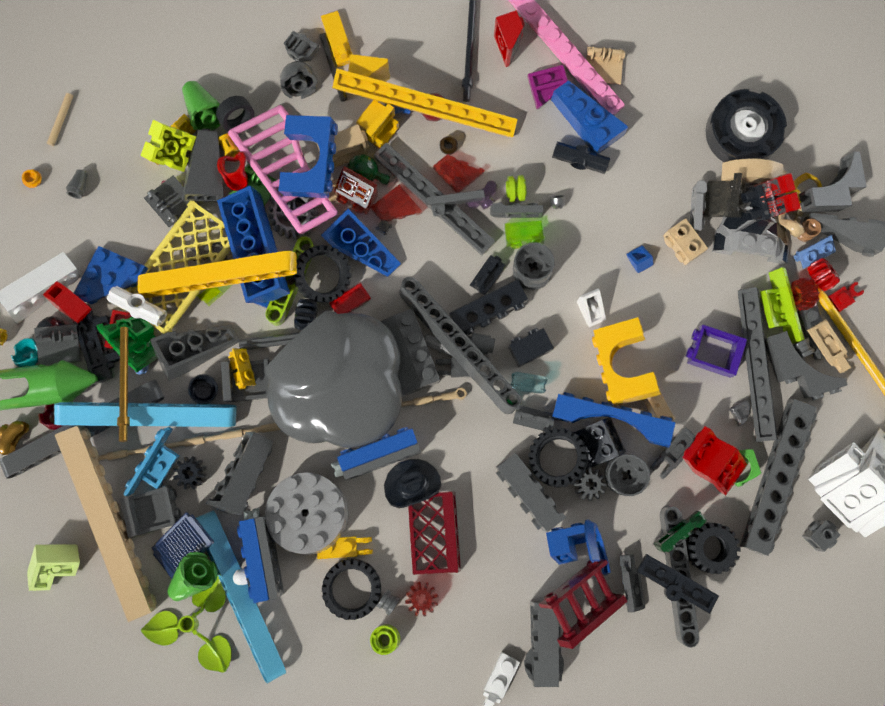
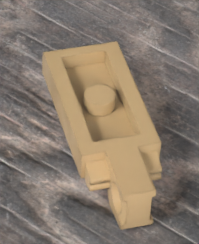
M827 320L807 330L832 367L835 366L839 373H843L851 368L846 360L848 358L846 353L848 352Z

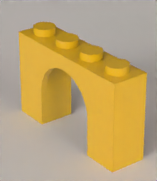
M639 317L593 330L594 337H592L594 348L598 347L599 354L596 355L599 366H603L604 370L601 373L603 383H607L609 389L606 391L608 402H612L616 407L661 395L654 372L626 378L619 376L613 370V358L619 349L646 340Z

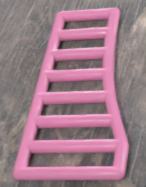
M278 105L230 129L228 134L238 149L245 153L246 160L299 234H303L336 216L338 212L328 198H315L292 211L287 203L297 197L281 196L277 191L280 179L271 182L267 177L268 174L297 159L301 168L292 173H303L310 170L302 153L299 140H289L287 137L253 155L248 150V147L285 129L286 115L289 114L282 105ZM277 114H280L284 121L245 141H242L238 134ZM290 144L293 145L295 152L263 169L257 161ZM322 203L328 210L303 225L297 219L298 216Z

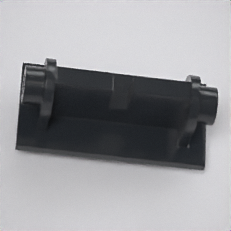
M490 255L470 283V286L486 295L506 264L501 262L502 259L500 257Z

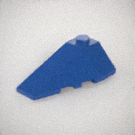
M349 208L321 234L339 252L387 277L401 265L394 255Z

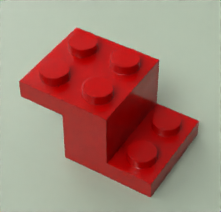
M706 426L697 433L694 442L685 450L682 457L694 474L714 484L717 490L725 496L748 465L736 447L717 438L712 429Z

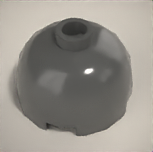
M295 61L283 68L280 74V85L287 97L301 96V99H304L316 91L318 80L311 66L305 62Z

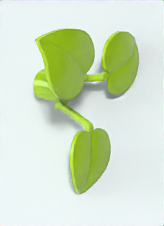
M217 576V580L211 588L192 596V603L197 607H201L192 616H183L178 622V618L174 613L162 611L153 616L141 629V632L148 640L161 646L171 645L177 641V629L184 633H193L207 643L201 646L198 651V661L201 666L210 671L224 673L230 665L232 656L228 640L217 635L210 641L197 631L199 621L196 618L204 609L207 612H216L223 607L226 601V593L219 577Z

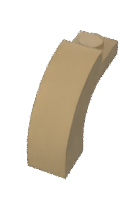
M739 159L722 163L721 181L731 186L743 183H761L787 174V172L783 170V164L775 161Z

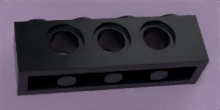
M517 279L450 312L449 316L468 336L475 332V328L479 326L484 328L492 323L491 320L495 318L500 320L508 316V312L512 310L519 311L526 307L525 304L528 298ZM507 297L511 300V304L504 305L501 299ZM492 306L494 312L488 314L484 311V307ZM475 314L478 319L475 322H470L467 316Z

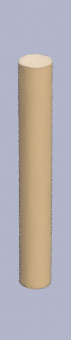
M69 93L65 94L48 138L47 144L50 146H54L73 99V95Z

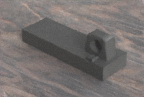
M484 190L427 197L428 206L432 209L434 217L444 216L445 206L485 200Z

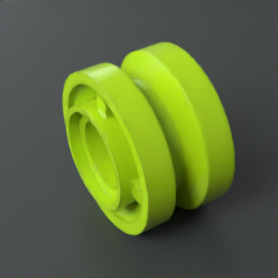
M518 175L517 179H514L513 176L507 177L506 194L509 202H515L516 198L520 202L525 201L527 187L523 175Z
M381 625L372 632L370 645L377 654L388 655L398 648L401 640L400 633L393 625ZM383 634L388 635L390 638L388 645L383 644L381 641Z

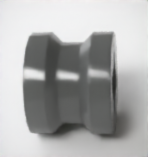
M809 338L793 345L801 358L816 352L810 346Z
M387 589L376 607L379 609L383 608L386 614L390 615L400 598L391 595V591Z

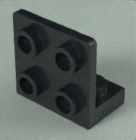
M610 417L573 432L581 438L586 446L589 458L586 469L626 452Z

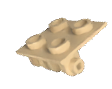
M587 47L586 60L608 84L621 85L625 51L605 47Z

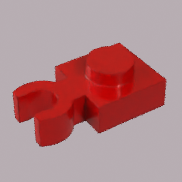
M858 282L850 284L848 288L844 286L828 296L838 312L856 302L854 298L864 293V290L860 292L854 290V287L859 284Z

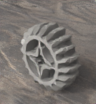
M297 197L289 201L288 206L293 211L298 208L296 202L306 204L313 200V197ZM272 200L271 203L274 206L268 208L271 212L268 214V218L271 219L269 221L270 225L274 226L273 230L275 232L279 231L278 234L281 237L285 235L286 239H289L292 235L294 240H296L299 233L292 224L291 227H287L280 223L279 219H284V221H289V219L277 202ZM318 206L298 216L299 222L306 219L302 223L303 225L319 215V211L316 210Z

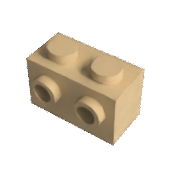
M686 218L663 235L666 245L670 248L672 247L676 253V258L679 262H683L684 265H687L708 249Z

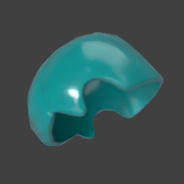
M33 338L23 339L14 345L15 355H11V358L17 367L32 366L39 362L36 341Z

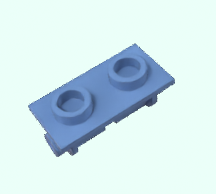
M832 235L820 239V241L801 251H797L794 255L795 261H800L804 269L814 261L835 253Z

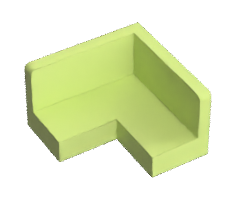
M76 544L35 545L27 571L29 591L50 590L54 576H76L80 564L78 546Z

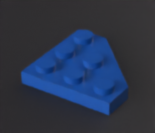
M98 246L74 294L82 301L92 305L97 303L98 300L107 297L112 287L118 286L122 289L138 286V276L146 274L148 268Z

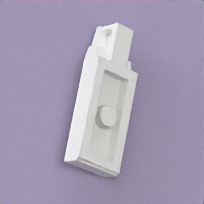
M501 652L484 687L483 695L486 696V699L482 706H493L495 702L500 703L520 664L519 660Z

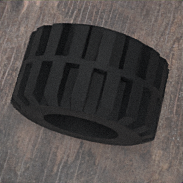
M712 522L704 523L701 528L695 527L689 539L686 540L688 560L693 562L692 565L707 573L722 574L723 571H730L729 567L736 565L734 560H739L740 558L737 555V551L741 552V547H737V544L740 542L739 539L734 537L736 535L734 531H730V528ZM715 536L720 542L721 550L716 558L710 560L705 556L703 546L707 538Z

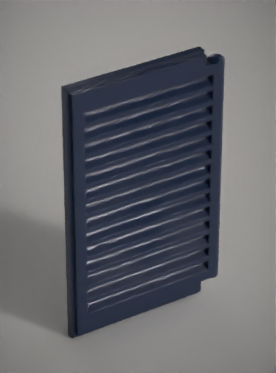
M185 512L151 549L154 551V557L172 579L179 562L184 556L190 552L204 553L214 543V540L193 514L190 515L188 512Z

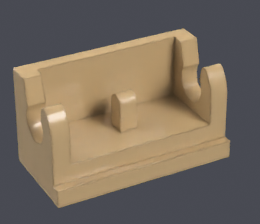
M662 393L658 396L642 399L649 413H652V417L660 418V416L672 418V420L676 419Z

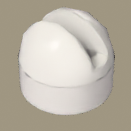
M244 568L237 570L233 575V581L237 585L249 584Z

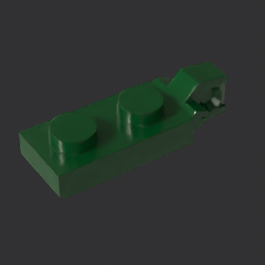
M696 510L687 519L681 520L654 542V546L663 553L670 552L676 547V543L679 540L689 537L695 527L701 528L707 520L700 511Z

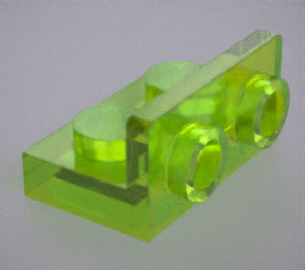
M542 220L504 224L506 247L519 249L528 243L544 244L545 235H543Z

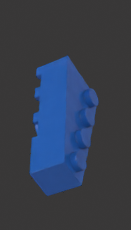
M569 80L553 92L551 101L594 153H601L622 138L629 128L604 107H602L605 111L603 121L598 125L588 123L585 118L587 109L591 105H601Z

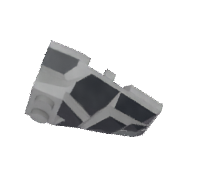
M740 184L727 212L722 218L719 228H717L714 234L712 252L731 255L737 251L768 257L767 262L786 265L788 263L790 247L786 228L780 225L778 216L766 220H747L746 211L753 208L751 202L743 203L741 193L754 185Z

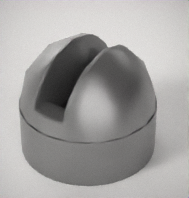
M551 196V206L556 210L558 206L562 209L565 206V196Z

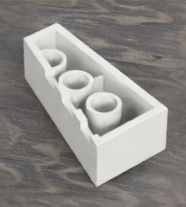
M62 252L1 289L0 303L13 320L19 324L48 301L43 294L56 281L67 287L69 284L74 283L80 277V274L66 254Z

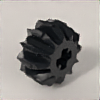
M300 299L298 301L294 315L295 328L303 330L316 319L318 310L316 301L311 299Z
M194 456L191 459L184 457L183 462H177L179 468L173 469L174 472H178V475L173 476V479H180L177 485H184L186 490L190 486L192 489H197V484H204L201 477L207 478L206 474H202V471L207 470V467H201L203 461H197V458ZM191 470L193 472V476L187 474V471Z

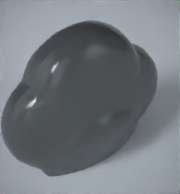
M326 310L313 320L266 367L269 379L267 391L268 407L277 426L286 435L298 441L313 444L329 442L344 448L362 447L376 442L386 435L398 418L403 399L402 388L398 378L400 352L392 332L379 320L361 313L337 314L336 312Z

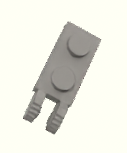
M703 180L698 181L692 188L690 225L697 234L705 226V219L702 216L706 207V201L703 200V197L707 192V183Z

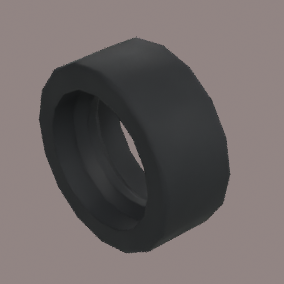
M231 96L223 100L218 106L216 117L223 128L229 131L254 118L255 112L246 98ZM237 109H243V112L238 117L227 120L232 112Z

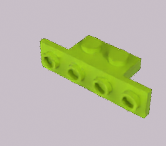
M782 267L769 272L772 289L760 292L769 329L782 327L783 332L787 331L792 344L804 340L786 268Z

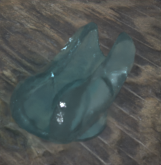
M522 372L512 373L510 385L515 390L539 394L546 392L545 384L548 382L546 377Z

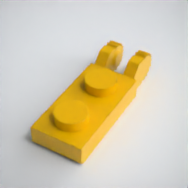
M339 537L333 546L317 553V559L357 557L358 555L373 554V549L357 550V543L372 542V537Z

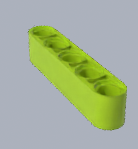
M304 236L297 240L293 248V252L297 254V259L304 252L301 250L304 244H310V248L314 247L309 237ZM312 258L306 264L304 274H306ZM291 275V276H285V277H286V281H287L289 278H293V275ZM294 283L288 285L290 294L287 295L288 298L285 302H279V299L270 301L265 315L271 324L279 326L285 322L298 292V287H295ZM274 312H280L278 319H271Z

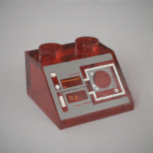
M344 166L335 186L334 195L337 196L336 200L344 205L346 203L351 205L352 209L357 213L362 214L363 212L368 214L378 197L377 184Z

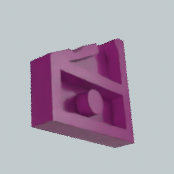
M563 65L527 75L536 109H540L552 98L554 90L568 81Z

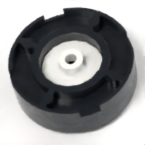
M749 89L736 90L723 97L711 112L706 123V140L711 151L722 162L739 159L767 160L781 146L785 139L786 117L779 103L770 95L764 92L760 94L751 92Z

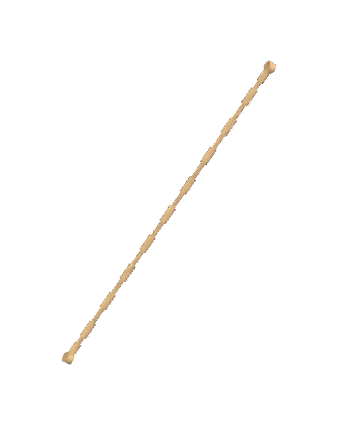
M458 388L456 391L441 393L438 396L432 397L430 395L413 398V400L402 402L401 407L429 404L438 400H463L466 398L467 392L464 388ZM463 391L465 395L463 397H459L457 395V392ZM276 423L247 430L238 429L218 435L193 437L168 444L165 442L164 445L168 448L184 445L187 447L204 444L212 440L243 437L246 432L266 433L281 429ZM151 445L134 450L125 449L109 452L106 455H98L97 459L100 462V460L125 458L133 454L145 453Z

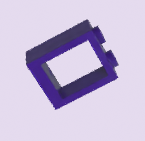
M706 325L695 328L691 337L693 340L692 347L690 346L686 353L688 358L687 364L729 378L736 376L747 339ZM703 335L732 344L725 368L696 359Z

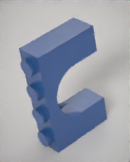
M286 115L284 134L288 139L317 143L320 149V156L317 164L307 172H280L278 191L284 196L329 198V192H332L333 188L331 173L334 172V162L332 160L333 154L336 153L334 139L338 133V125L332 117Z

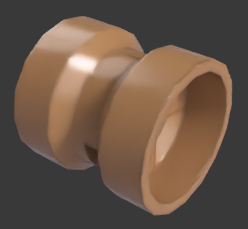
M807 219L801 224L804 228V233L798 239L802 242L810 241L820 234L821 224L815 219Z

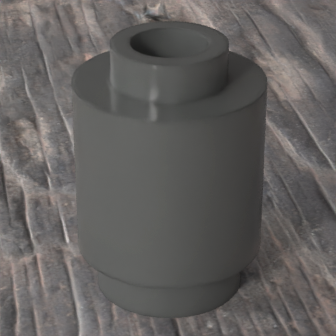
M478 333L468 336L483 354H493L495 338Z

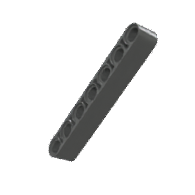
M666 506L661 509L662 536L683 520L682 513L677 507ZM669 510H672L675 514L674 519L671 521L667 518ZM681 539L676 543V547L673 550L665 552L666 565L676 571L681 570L684 576L691 579L686 539ZM675 550H678L680 557L675 561L672 555ZM685 599L682 601H671L677 640L686 647H695L699 643L695 605ZM687 611L689 614L688 619L682 621L681 615ZM687 632H691V639L685 642L684 635Z

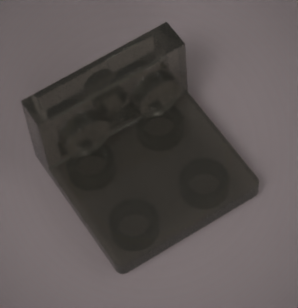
M734 173V179L731 181L707 182L704 217L742 216L743 201L741 193L745 192L746 180L743 173Z

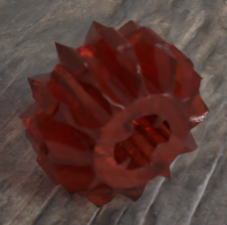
M804 277L791 282V291L798 310H809L817 306V302L820 301L818 296L820 293L818 291L819 286L815 285V280Z
M419 581L417 582L418 589L414 585L410 586L414 593L406 592V596L411 599L405 600V604L412 603L408 610L411 612L416 608L415 616H418L419 611L422 610V614L425 617L427 615L426 609L430 613L434 612L430 605L438 606V602L432 599H437L439 595L431 594L435 591V587L433 586L428 590V582L425 583L424 588H421V582ZM424 594L427 602L423 601V604H420L419 599L416 597Z

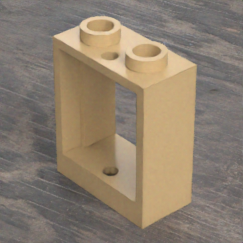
M359 125L339 131L335 135L336 153L333 154L332 160L334 168L348 163L355 155H368V138L365 131L360 130Z

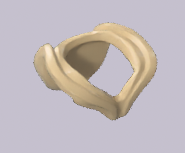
M802 208L798 209L794 220L785 219L786 213L778 215L780 225L787 228L792 236L798 238L804 233V228L800 224L801 217L803 216Z

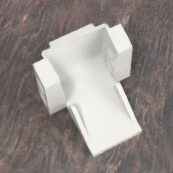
M881 428L875 431L872 438L862 449L853 442L817 466L808 478L815 486L814 489L821 496L824 504L848 528H852L856 533L859 531L864 537L885 526V432Z

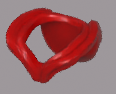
M238 152L235 157L223 156L217 161L219 173L226 185L234 191H239L248 186V176L244 170L246 165L244 152ZM225 161H240V166L235 172L227 173Z

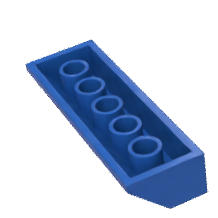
M250 185L217 200L233 259L278 252L262 196ZM286 277L240 283L246 303L274 301L290 294Z

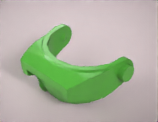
M739 450L741 455L748 459L751 471L746 479L735 483L737 487L743 486L749 480L761 474L754 450Z

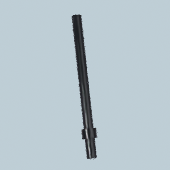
M469 0L465 74L462 79L464 102L470 101L471 88H473L472 62L476 0Z

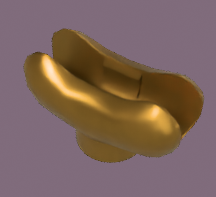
M14 421L10 425L4 424L0 427L1 455H8L15 451L21 437L29 431L28 423Z

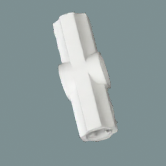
M118 286L112 287L107 296L109 302L128 311L133 318H142L156 326L162 325L167 316V311L146 301L141 294H132Z

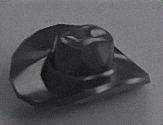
M410 459L403 461L388 472L384 483L385 497L390 506L398 509L409 507L438 494L442 486L441 477L436 468L425 460Z

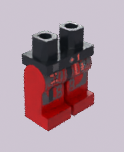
M791 173L783 174L748 187L747 191L741 193L743 203L751 202L753 208L746 211L747 220H766L780 214L801 209L797 192L775 197L796 190Z

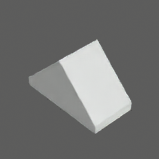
M599 289L579 297L577 304L589 327L606 320Z

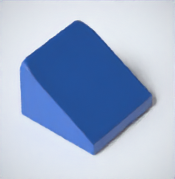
M643 245L626 254L637 273L653 266V256Z

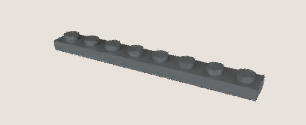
M385 143L373 155L384 168L428 208L427 197L444 195L389 144ZM455 204L445 206V215L438 216L481 256L495 243L493 238Z
M755 287L738 290L743 338L747 339L745 355L756 442L778 440L759 289Z

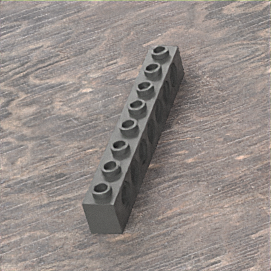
M796 399L787 401L777 430L778 440L773 442L740 547L766 556L772 553L775 542H773L775 535L779 533L781 528V517L787 509V498L793 491V479L798 475V464L805 454L803 448L805 442L810 438L811 432L809 430L817 416L815 413L817 407ZM796 418L800 420V427H797L795 424ZM790 436L795 440L793 446L789 442ZM785 454L789 458V462L787 464L783 461V456ZM779 472L783 476L782 482H779L777 479ZM773 491H775L777 494V498L775 501H773L771 498V493ZM767 509H769L771 512V517L769 519L765 517V512ZM761 528H763L765 531V535L763 538L759 536V530Z

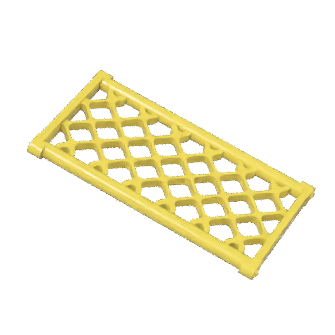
M189 201L186 210L144 264L148 268L146 274L152 267H159L160 272L163 266L171 265L172 269H175V264L184 262L185 267H188V261L196 259L197 264L201 265L200 260L206 257H210L212 263L223 261L231 251L228 238L223 237L224 223L200 207L195 201ZM197 209L204 216L195 218L193 212ZM205 219L206 228L197 230L196 222ZM209 219H212L219 225L209 228ZM186 221L193 222V231L184 233L182 227ZM220 229V238L211 240L210 232ZM207 232V241L198 243L197 235ZM194 234V244L185 245V237ZM175 236L181 237L182 245L173 248L171 241ZM221 242L222 250L219 253H212V244ZM208 244L209 253L200 255L199 247ZM196 247V256L187 258L186 250ZM183 250V259L174 261V251ZM163 252H170L171 260L169 262L161 263L159 257ZM138 286L129 287L126 291L138 294V289H136ZM201 290L189 291L185 300L179 299L178 293L175 294V299L170 301L165 300V295L162 296V301L154 305H163V310L167 311V304L176 303L178 309L173 315L167 314L164 328L160 325L150 324L163 334L173 332L172 329ZM151 297V298H149V302L153 304L152 297Z

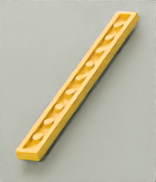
M336 69L332 89L386 104L389 103L390 105L513 138L518 120L516 118Z

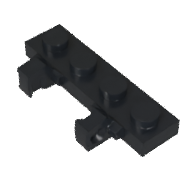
M91 310L79 323L74 320L73 323L76 324L78 339L88 371L97 376V381L94 384H99L114 378L111 368L115 367L114 363L120 361V356L116 351L112 353L105 351L100 332L97 329L98 324L108 325L111 317L107 315L99 317V315H94Z

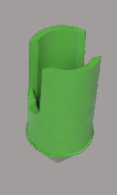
M65 360L50 366L40 364L0 369V378H26L29 384V390L25 396L0 400V411L50 405L59 402H72L97 381V376Z

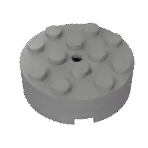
M298 473L281 481L270 494L265 510L266 525L272 538L284 549L299 554H317L333 546L345 531L348 521L347 502L342 491L326 477L315 473Z

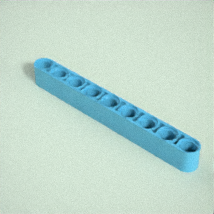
M55 403V424L117 426L119 403ZM128 403L130 426H236V405Z
M212 510L196 517V519L214 540V543L207 549V553L211 562L213 561L216 564L219 580L261 675L268 684L286 674V670L257 604H253V599L249 598L248 584L237 585L233 581L234 573L241 568L215 511Z

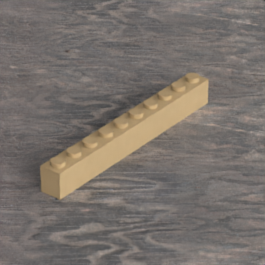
M77 425L55 434L127 621H133L153 612L157 604L155 596L149 591L148 578L145 575L143 576L141 571L142 563L134 553V543L131 538H128L125 521L121 520L119 515L120 507L111 495L113 490L104 477L106 474L104 467L98 462V451L91 444L90 431L84 425Z

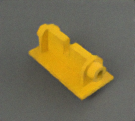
M233 348L229 352L230 356L228 358L232 370H238V372L233 373L236 386L239 389H244L246 386L256 385L247 350Z

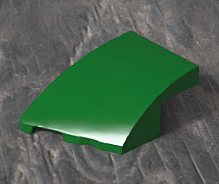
M130 317L129 319L116 320V323L98 324L97 329L119 356L120 328L128 327V365L135 372H139L157 359L150 339L156 336H154L153 326L146 320Z

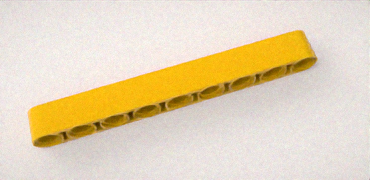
M281 251L142 274L138 276V294H141L144 298L295 275L297 274V254L293 251Z

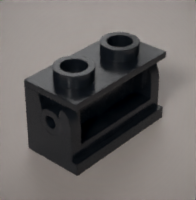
M535 328L529 331L528 336L521 338V336L514 338L510 341L511 344L508 349H511L510 352L518 368L554 349L544 328L540 330Z

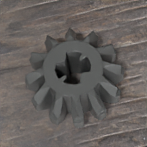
M587 468V473L582 474L579 482L573 484V486H579L575 493L582 492L581 499H585L587 496L588 501H592L593 495L596 499H600L598 492L605 493V490L601 488V486H607L606 482L601 483L605 476L600 475L598 477V469L592 473V468ZM588 479H590L591 482H594V486L591 487V490L589 486H586V482H589Z

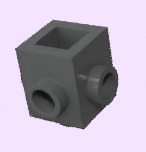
M814 520L809 524L807 532L802 537L816 551L825 552L837 543L836 539L840 534L836 531L837 527L831 521Z

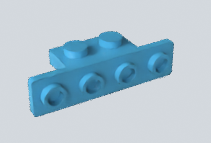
M167 427L157 432L155 435L156 441L144 454L146 456L145 459L136 466V474L126 483L124 496L127 497L133 494L142 480L156 489L161 487L180 456L164 445L173 428Z

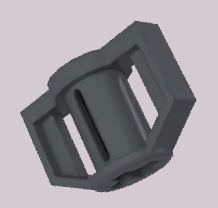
M292 31L284 42L288 55L295 61H311L320 50L318 44L311 41L304 34H298L295 31ZM297 39L298 41L295 43V45L292 47V49L289 50L290 46H291V45L294 43V41ZM311 48L309 52L305 56H303L307 49Z

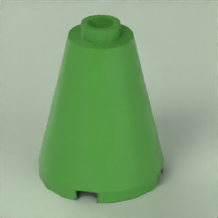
M197 81L186 82L182 87V92L193 129L195 131L196 129H210L213 131L220 127V122L216 117V111L220 103Z
M190 552L181 559L167 590L172 600L182 601L211 588L216 582L218 574L216 564L213 561L210 562L206 554Z

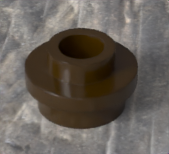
M447 136L440 141L442 153L451 155L457 151L458 142L455 138ZM447 144L452 145L450 149L446 148L445 146Z

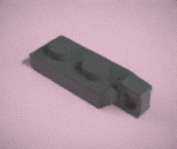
M634 554L621 555L620 566L622 567V582L625 596L628 601L626 603L627 610L634 613L645 609L641 574L636 572Z

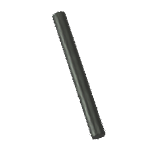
M321 33L319 37L334 79L336 69L338 68L326 33ZM337 90L341 102L348 99L346 92Z

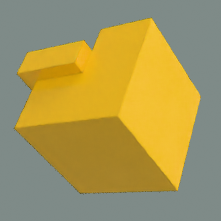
M376 100L371 102L356 121V125H359L360 130L365 131L368 141L379 149L385 143H388L399 129V122L393 118L395 116L394 107L389 103L383 106Z

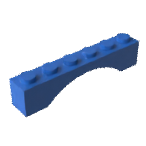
M566 392L563 395L558 394L553 413L554 419L572 424L591 417L615 418L635 427L645 436L649 443L668 448L671 445L676 423L672 422V418L666 416L656 418L652 417V413L640 411L639 414L632 412L633 409L624 406L618 409L608 402L598 404L594 403L593 399L583 397L581 400L575 398L574 394Z

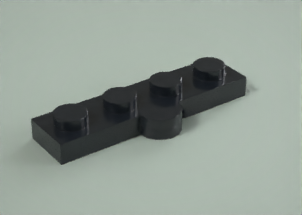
M645 554L636 571L664 587V595L667 599L677 601L683 598L709 614L719 598V595L648 554Z

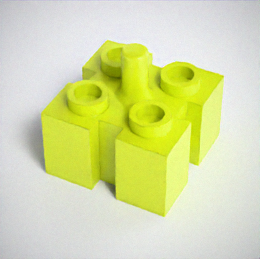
M153 120L148 132L152 138L150 142L145 141L141 156L151 162L167 165L170 168L184 172L189 160L185 155L187 150L192 151L196 136Z

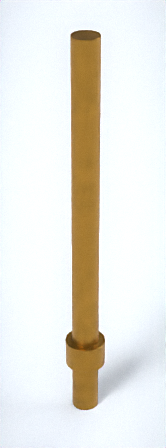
M128 327L120 328L119 417H117L119 442L128 441V426H130V417H128Z

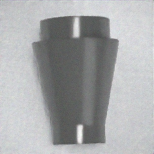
M80 169L76 170L66 186L67 195L76 199H81L85 195L87 172Z

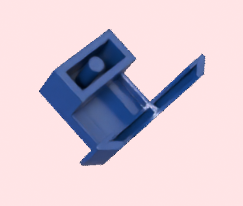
M588 519L585 520L584 524L574 523L570 528L565 529L563 527H556L551 529V532L546 533L550 557L559 565L578 561L575 545L583 543L587 544L589 558L592 563L600 561V559L608 561L600 530L596 523ZM609 561L608 564L602 568V574L604 576H607L611 573Z

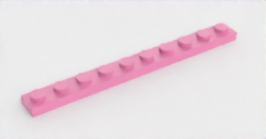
M508 0L593 100L613 115L624 108L625 104L535 0Z

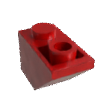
M58 281L43 294L55 308L77 323L92 310L71 290Z

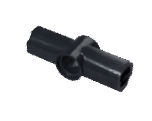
M558 141L552 155L554 159L570 163L573 168L579 170L589 169L602 174L606 173L610 162V157L594 153L586 146L578 145L574 147Z

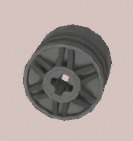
M528 243L516 252L513 264V277L515 280L518 279L522 288L526 290H539L550 281L555 265L551 250L540 243Z
M624 454L615 457L607 463L604 470L607 486L613 492L623 496H635L642 493L650 481V471L647 464L635 455ZM628 470V475L630 477L629 479L625 478L623 480V475L621 474V472H626Z

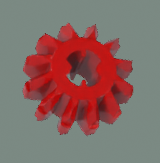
M824 258L814 261L807 267L812 280L823 291L832 289L840 282L836 270Z

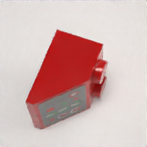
M517 10L497 16L495 19L494 38L506 67L510 66L519 48L521 37H523L522 31L525 27L522 16L519 17Z

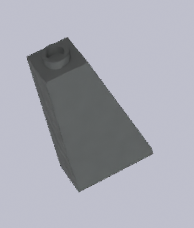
M210 129L198 130L191 151L182 192V201H217L224 196L222 176L217 168V161L220 158L217 131H211Z

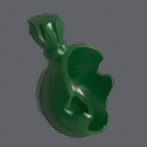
M358 154L353 156L348 162V174L364 183L369 184L375 179L385 185L389 183L390 176L378 172V165L370 156Z

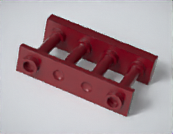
M600 559V561H594V563L589 560L584 568L554 592L545 595V599L539 603L541 608L553 610L563 629V635L557 639L560 647L575 648L628 602L625 595L612 593L601 572V569L608 564L607 560ZM593 575L605 595L604 600L599 604L587 582ZM580 586L591 606V611L584 615L573 593ZM566 597L577 617V623L570 627L559 605Z

